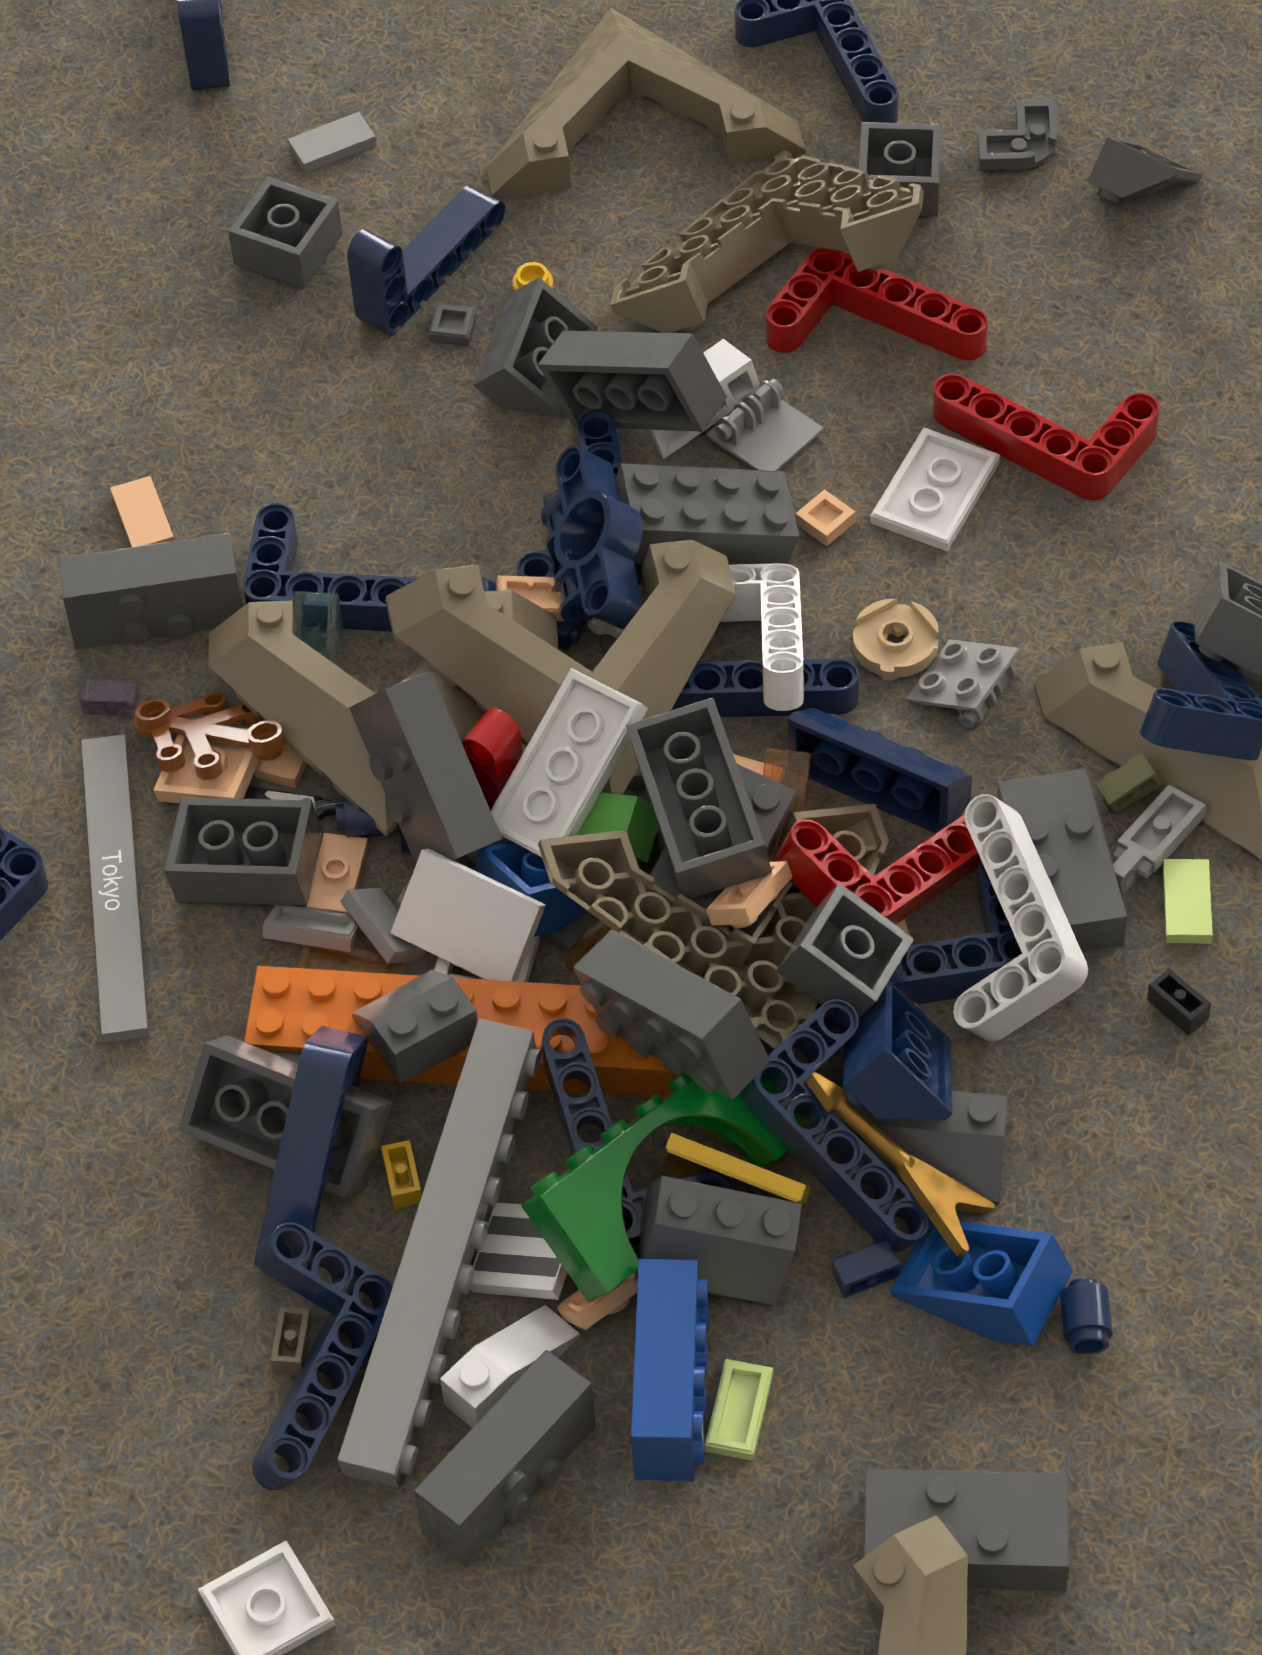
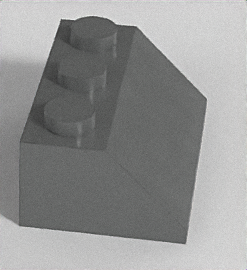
M537 278L507 296L473 386L500 408L562 419L566 413L538 364L562 331H596L598 326L541 278Z
M952 1091V1115L946 1120L877 1119L866 1108L863 1109V1113L907 1154L920 1159L986 1197L994 1205H999L1008 1096ZM860 1137V1140L908 1189L906 1184L899 1176L897 1170L885 1158H883L872 1146H870L862 1137ZM860 1183L863 1193L875 1194L874 1189L868 1183Z
M661 1176L648 1186L637 1258L698 1260L699 1279H708V1294L775 1306L795 1253L802 1204ZM638 1270L635 1271L634 1280H638Z

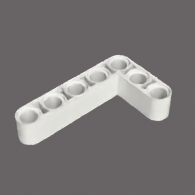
M781 563L729 565L736 595L721 622L761 621L764 703L767 707L778 711L796 709L804 701L799 571L792 565Z
M981 794L969 802L965 810V823L1022 954L963 992L954 1005L953 1013L955 1021L959 1026L988 1042H996L1078 990L1087 978L1088 966L1022 817L1016 810L990 794Z

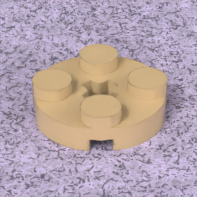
M897 599L877 601L863 609L856 619V626L853 630L854 655L863 667L870 672L876 673L878 677L886 681L915 675L927 668L938 655V623L932 613L918 603L911 601V606L897 604ZM889 634H893L896 637L905 636L903 642L900 643L888 641Z

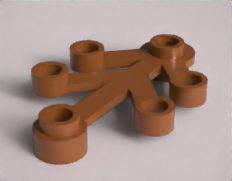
M219 691L210 692L203 696V698L175 707H170L169 703L163 699L147 700L136 708V716L133 719L135 731L139 735L153 738L158 749L156 752L158 764L164 772H174L185 765L182 747L178 744H173L170 732L186 735L195 756L193 763L198 778L203 780L214 779L223 771L220 756L217 752L212 751L208 740L250 748L253 754L264 761L279 757L285 746L282 727L278 722L265 721L266 719L262 716L257 717L243 703L229 708L226 694ZM204 713V716H203V717H200V718H197V719H193V720H192V719H187V718H190V717H193V716H196V715H199V714ZM241 721L244 726L250 728L243 730L226 725Z

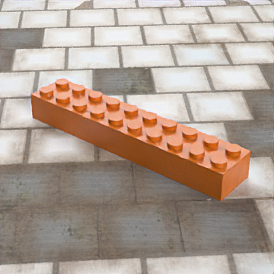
M257 966L244 1042L268 1052L301 1054L305 1042L321 1026L365 1036L352 1018V1012L419 976ZM454 978L477 1010L478 1019L532 1030L537 1049H540L544 1029L551 1021L558 1018L574 1020L584 1032L603 1094L651 1097L657 1093L660 1098H663L672 1091L667 1083L677 1075L669 1071L659 1059L650 1054L647 1057L640 1055L632 1048L629 1042L619 1036L616 1039H612L598 1027L595 1021L598 1015L593 1006L582 996L580 992L581 985ZM557 1035L549 1041L552 1049L558 1053H568L575 1048L573 1040L565 1035ZM368 1040L363 1066L359 1074L360 1079L397 1081ZM469 1047L405 1082L458 1085ZM542 1057L536 1077H528L525 1089L552 1091ZM571 1079L563 1085L565 1092H589L587 1085L578 1079Z

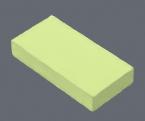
M1164 859L1162 871L1165 943L1211 944L1213 932L1209 860Z
M725 1359L705 1441V1452L753 1461L773 1378L772 1367Z

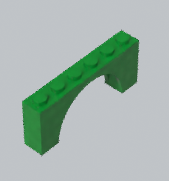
M680 1073L667 1083L672 1090L663 1098H660L656 1093L634 1108L638 1117L629 1124L624 1119L616 1122L600 1134L604 1143L595 1150H592L589 1145L585 1146L565 1161L570 1169L559 1177L553 1171L531 1187L535 1195L522 1204L521 1207L587 1302L607 1294L638 1270L639 1259L629 1242L622 1216V1185L632 1154L652 1130L670 1125H686L707 1130L729 1142L751 1164L758 1167L777 1160L788 1151L785 1145L747 1107L741 1092L733 1100L726 1098L716 1091L707 1093L695 1083L693 1078ZM760 1078L764 1090L771 1094H777L776 1087L770 1080ZM794 1113L793 1115L796 1123L800 1127L805 1128L799 1120V1118Z

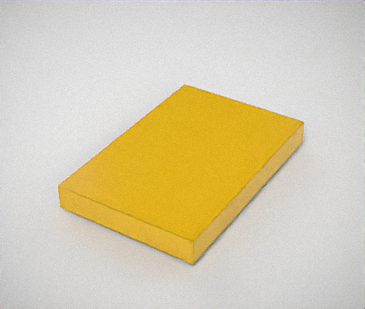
M671 1133L665 1147L668 1149L667 1152L802 1205L804 1203L807 1204L813 1189L674 1133Z

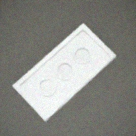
M571 668L491 810L501 836L542 857L538 847L540 839L576 836L630 742L626 725L641 721L648 708L642 703Z

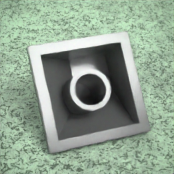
M1107 137L1087 182L1100 187L1097 194L1101 197L1119 203L1121 198L1136 200L1198 182L1202 174L1134 142Z

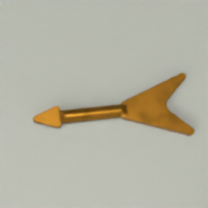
M815 1072L806 1079V1083L827 1112L834 1111L897 1170L903 1182L954 1254L958 1257L963 1256L969 1250V1246L956 1210L986 1215L995 1208L994 1203L920 1159L907 1154L870 1118L848 1100L843 1088Z

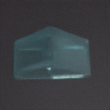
M295 591L293 609L297 638L337 666L344 632L339 594Z

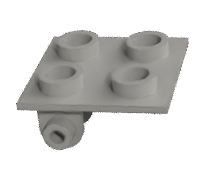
M771 379L770 381H762L759 384V389L754 392V396L746 395L742 402H738L734 406V410L727 417H721L717 425L706 434V438L754 470L779 471L823 432L824 427L781 400L782 385L776 379Z
M949 639L906 700L917 704L957 709L959 713L958 721L966 728L980 725L988 711L987 706H994L997 698L1002 695L1005 686L1016 675L1015 668L1017 664L1014 659L1019 654L1020 649Z

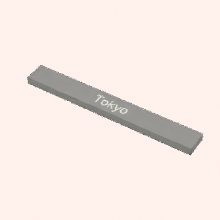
M125 734L81 740L101 1034L104 1042L148 1037L149 1023L127 741Z

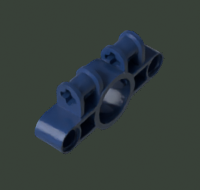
M570 446L560 455L556 465L559 494L542 508L540 514L542 523L548 529L547 549L564 566L554 576L555 588L561 593L562 598L559 608L562 619L569 623H583L595 617L619 629H625L642 607L633 563L642 539V520L635 508L620 501L611 463L577 446ZM604 525L602 534L593 548L594 540L600 528Z

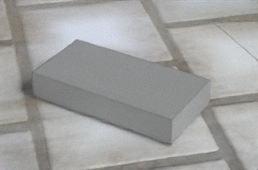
M360 112L288 139L289 149L305 173L377 146L376 136Z
M381 888L351 889L346 891L340 902L387 964L417 962L423 959L427 952L426 950L390 933L398 910Z
M274 905L263 923L262 938L351 952L362 930L349 914L294 905Z

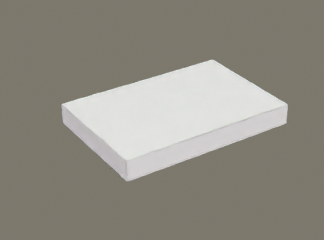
M924 427L871 513L870 523L948 551L998 467L1000 454Z
M423 849L390 933L485 980L517 981L546 905L437 852Z

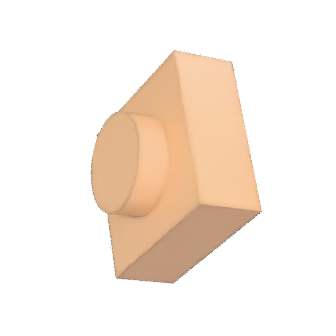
M824 489L795 514L797 526L827 547L856 522V511Z

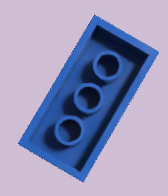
M639 1259L631 1422L634 1480L694 1481V1464H704L705 1437L703 1434V1419L706 1418L705 1375H707L708 1360L706 1332L709 1330L708 1279H699L698 1260Z

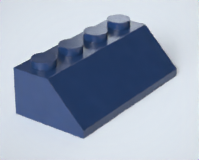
M816 708L793 712L788 718L789 771L863 803L875 804L877 809L935 834L960 818L971 800L972 775L964 772L956 765L944 764L924 755L916 748L902 746L886 739L876 731H867L846 722L836 714H827Z
M890 980L878 1000L859 1018L858 1029L845 1043L843 1091L846 1097L856 1108L860 1110L866 1108L877 1119L946 1120L952 1115L950 1038Z

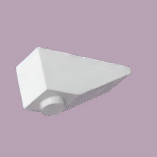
M724 339L704 352L708 363L727 396L705 430L718 422L721 417L732 412L734 406L738 402H742L746 395L754 396V392L759 389L760 382L752 360ZM650 430L657 451L663 459L702 433L697 431Z
M548 1306L540 1307L475 1345L440 1378L444 1405L473 1428L545 1350L559 1358L581 1337L580 1333Z

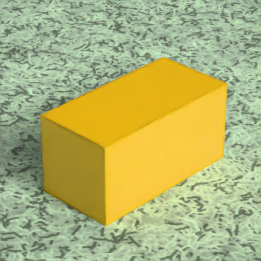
M410 1140L381 1146L394 1209L419 1204L422 1193Z

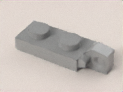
M1168 785L1117 841V849L1113 853V860L1115 861L1113 867L1121 893L1124 894L1136 882L1139 875L1148 878L1152 872H1156L1163 864V860L1167 859L1207 815L1206 804L1171 785Z

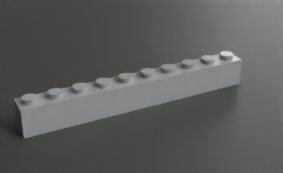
M478 1019L339 1453L338 1463L343 1475L399 1489L404 1475L411 1476L414 1471L418 1457V1447L414 1446L418 1430H425L428 1426L433 1406L432 1401L428 1400L433 1383H441L440 1378L444 1375L447 1357L442 1355L447 1338L454 1339L459 1327L461 1312L456 1310L461 1293L468 1294L473 1282L474 1266H471L470 1263L474 1250H482L487 1237L488 1222L484 1221L488 1205L495 1206L499 1199L502 1179L497 1176L502 1162L509 1163L513 1154L515 1135H512L511 1132L515 1119L522 1120L526 1112L529 1095L524 1090L528 1077L535 1078L540 1067L542 1051L536 1048L534 1032L532 1030Z

